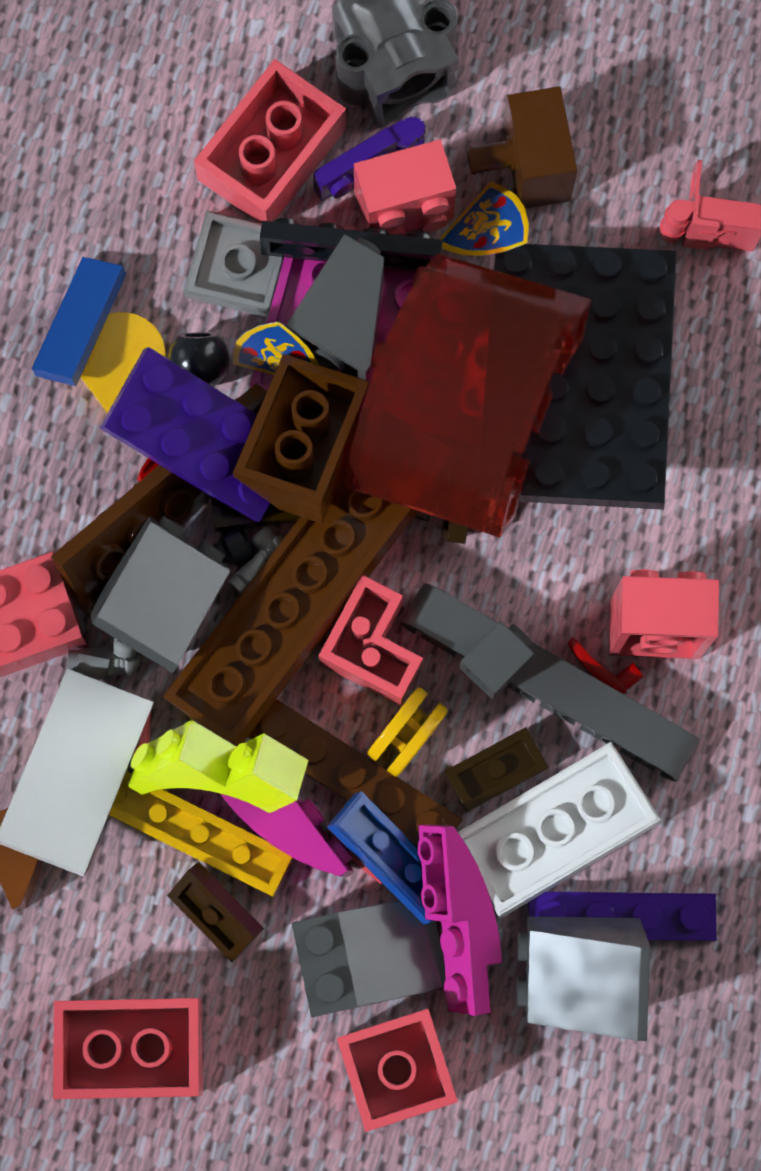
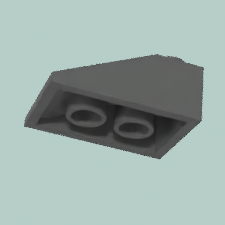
M401 901L292 922L312 1018L444 989L446 980L445 963L436 921L433 920L431 923L422 924Z

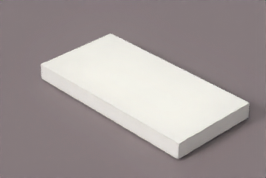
M66 669L0 826V845L84 877L154 702L73 670Z
M610 742L460 830L458 834L466 843L476 861L486 884L493 909L499 919L661 824V819L613 743Z

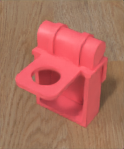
M697 160L691 175L689 200H675L666 208L659 226L661 238L665 242L674 243L683 236L682 247L709 250V248L720 247L753 252L761 238V204L700 196L702 160Z

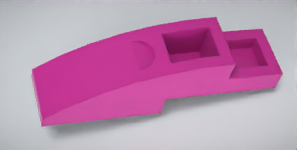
M220 794L247 825L274 847L292 858L318 870L340 877H349L355 872L348 863L353 858L351 852L336 836L332 839L329 838L320 826L325 821V818L309 798L302 802L298 797L297 801L268 813L248 802Z
M419 825L418 855L421 860L423 879L421 900L425 908V919L441 921L442 923L440 944L444 953L446 976L444 994L448 1003V1011L473 1016L491 1013L487 965L503 962L497 922L486 884L470 850L453 826Z

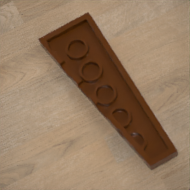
M255 383L244 394L236 398L235 401L258 414L267 391ZM158 465L51 556L83 613L91 619V607L148 517L150 516L159 522L165 516L181 525L191 514L190 509L193 501L201 494L202 490Z

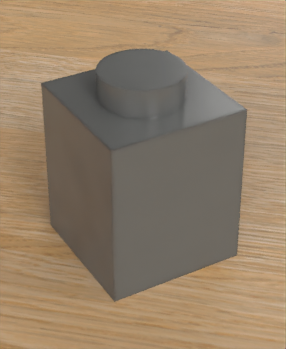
M499 621L461 660L459 668L493 700L532 660L534 652L529 649L532 641L514 624L507 628Z

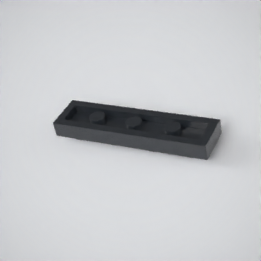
M278 218L273 222L262 221L260 232L262 255L327 262L345 234L355 241L357 238H363L374 244L380 250V255L384 257V268L435 274L440 272L443 240L434 239L426 233L415 232L402 236L389 234L386 230L380 228H366L363 231L346 230L334 223H322L318 226L300 225L297 221L288 218Z

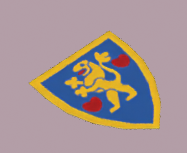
M491 181L439 238L443 240L442 249L462 256H485L505 252L527 244L529 221L526 209L516 194L504 186Z
M280 322L260 325L245 332L236 341L233 350V365L271 375L275 374L283 354L319 365L309 347Z

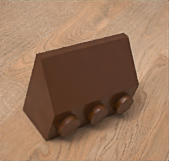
M283 354L233 471V477L279 510L323 524L370 408V382Z

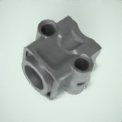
M340 0L332 8L333 36L338 44L335 53L337 90L342 100L351 105L365 104L378 129L397 121L405 111L415 105L438 103L456 95L455 72L459 67V59L455 53L458 16L454 6L446 0Z

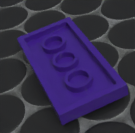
M150 347L144 348L99 429L253 522L261 521L270 502L233 477V471L257 414Z

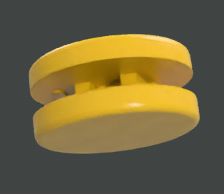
M420 687L414 690L367 751V755L376 762L380 755L386 751L389 744L399 750L400 753L387 769L395 777L399 776L448 713V709L440 702L429 714L420 709L419 705L428 695Z

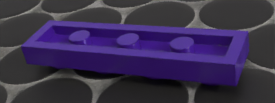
M545 892L528 902V916L640 918L648 941H717L716 894Z

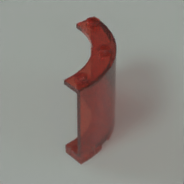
M437 253L426 267L420 266L417 269L412 289L397 315L386 342L380 341L374 351L372 367L375 368L365 397L354 440L347 444L342 457V467L347 469L344 487L500 538L516 516L523 482L530 462L521 458L522 453L525 452L531 431L539 433L553 397L550 381L554 372L563 375L573 354L583 341L591 299Z

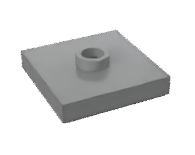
M206 210L185 285L184 297L268 317L284 257L261 254L260 232L262 223Z

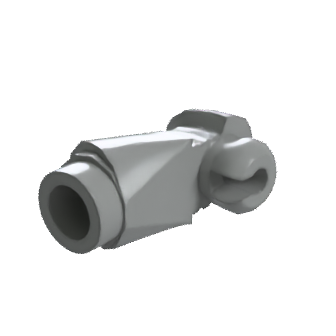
M264 527L252 537V544L260 552L228 580V584L238 596L242 594L284 539L282 533L276 536L270 527Z
M115 638L114 647L109 645L68 650L67 669L96 680L107 676L123 674L128 679L137 670L142 654Z

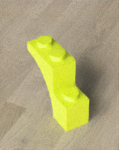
M191 720L174 730H168L164 735L148 744H142L136 750L131 760L133 772L128 787L142 795L169 788L211 791L240 799L271 813L297 801L309 760L265 733L246 743H240L236 747Z

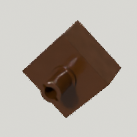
M561 86L507 95L503 122L505 141L479 146H467L470 174L476 175V173L510 168L515 193L525 209L571 201L578 170Z

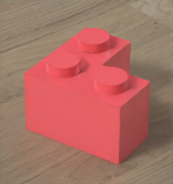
M363 575L355 586L319 654L321 666L400 707L420 672L423 663V657L386 639L403 606V595Z

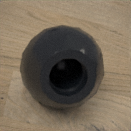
M208 332L180 334L169 348V360L212 387L219 384L228 373L230 357L227 345L218 334Z

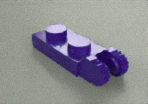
M416 116L405 117L404 121L400 120L389 128L383 129L315 170L313 174V189L320 200L323 201L331 195L335 199L341 198L354 188L353 163L424 144V135L426 134L424 121H421V118H416Z

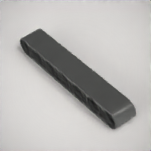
M423 583L400 623L413 634L417 631L421 632L420 638L455 657L456 653L461 655V661L498 622L435 586ZM532 642V645L529 647L534 652L532 660L506 686L507 688L533 703L536 699L541 701L540 707L573 726L575 722L581 724L580 730L605 744L612 742L614 747L616 745L621 747L620 753L653 772L656 768L661 770L660 776L670 781H678L699 743V740L694 735Z

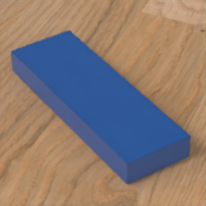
M82 257L31 368L36 377L77 386L126 277V272L122 265Z
M362 791L354 793L327 828L422 924L431 923L433 920L425 919V908L421 900L423 879L418 848Z

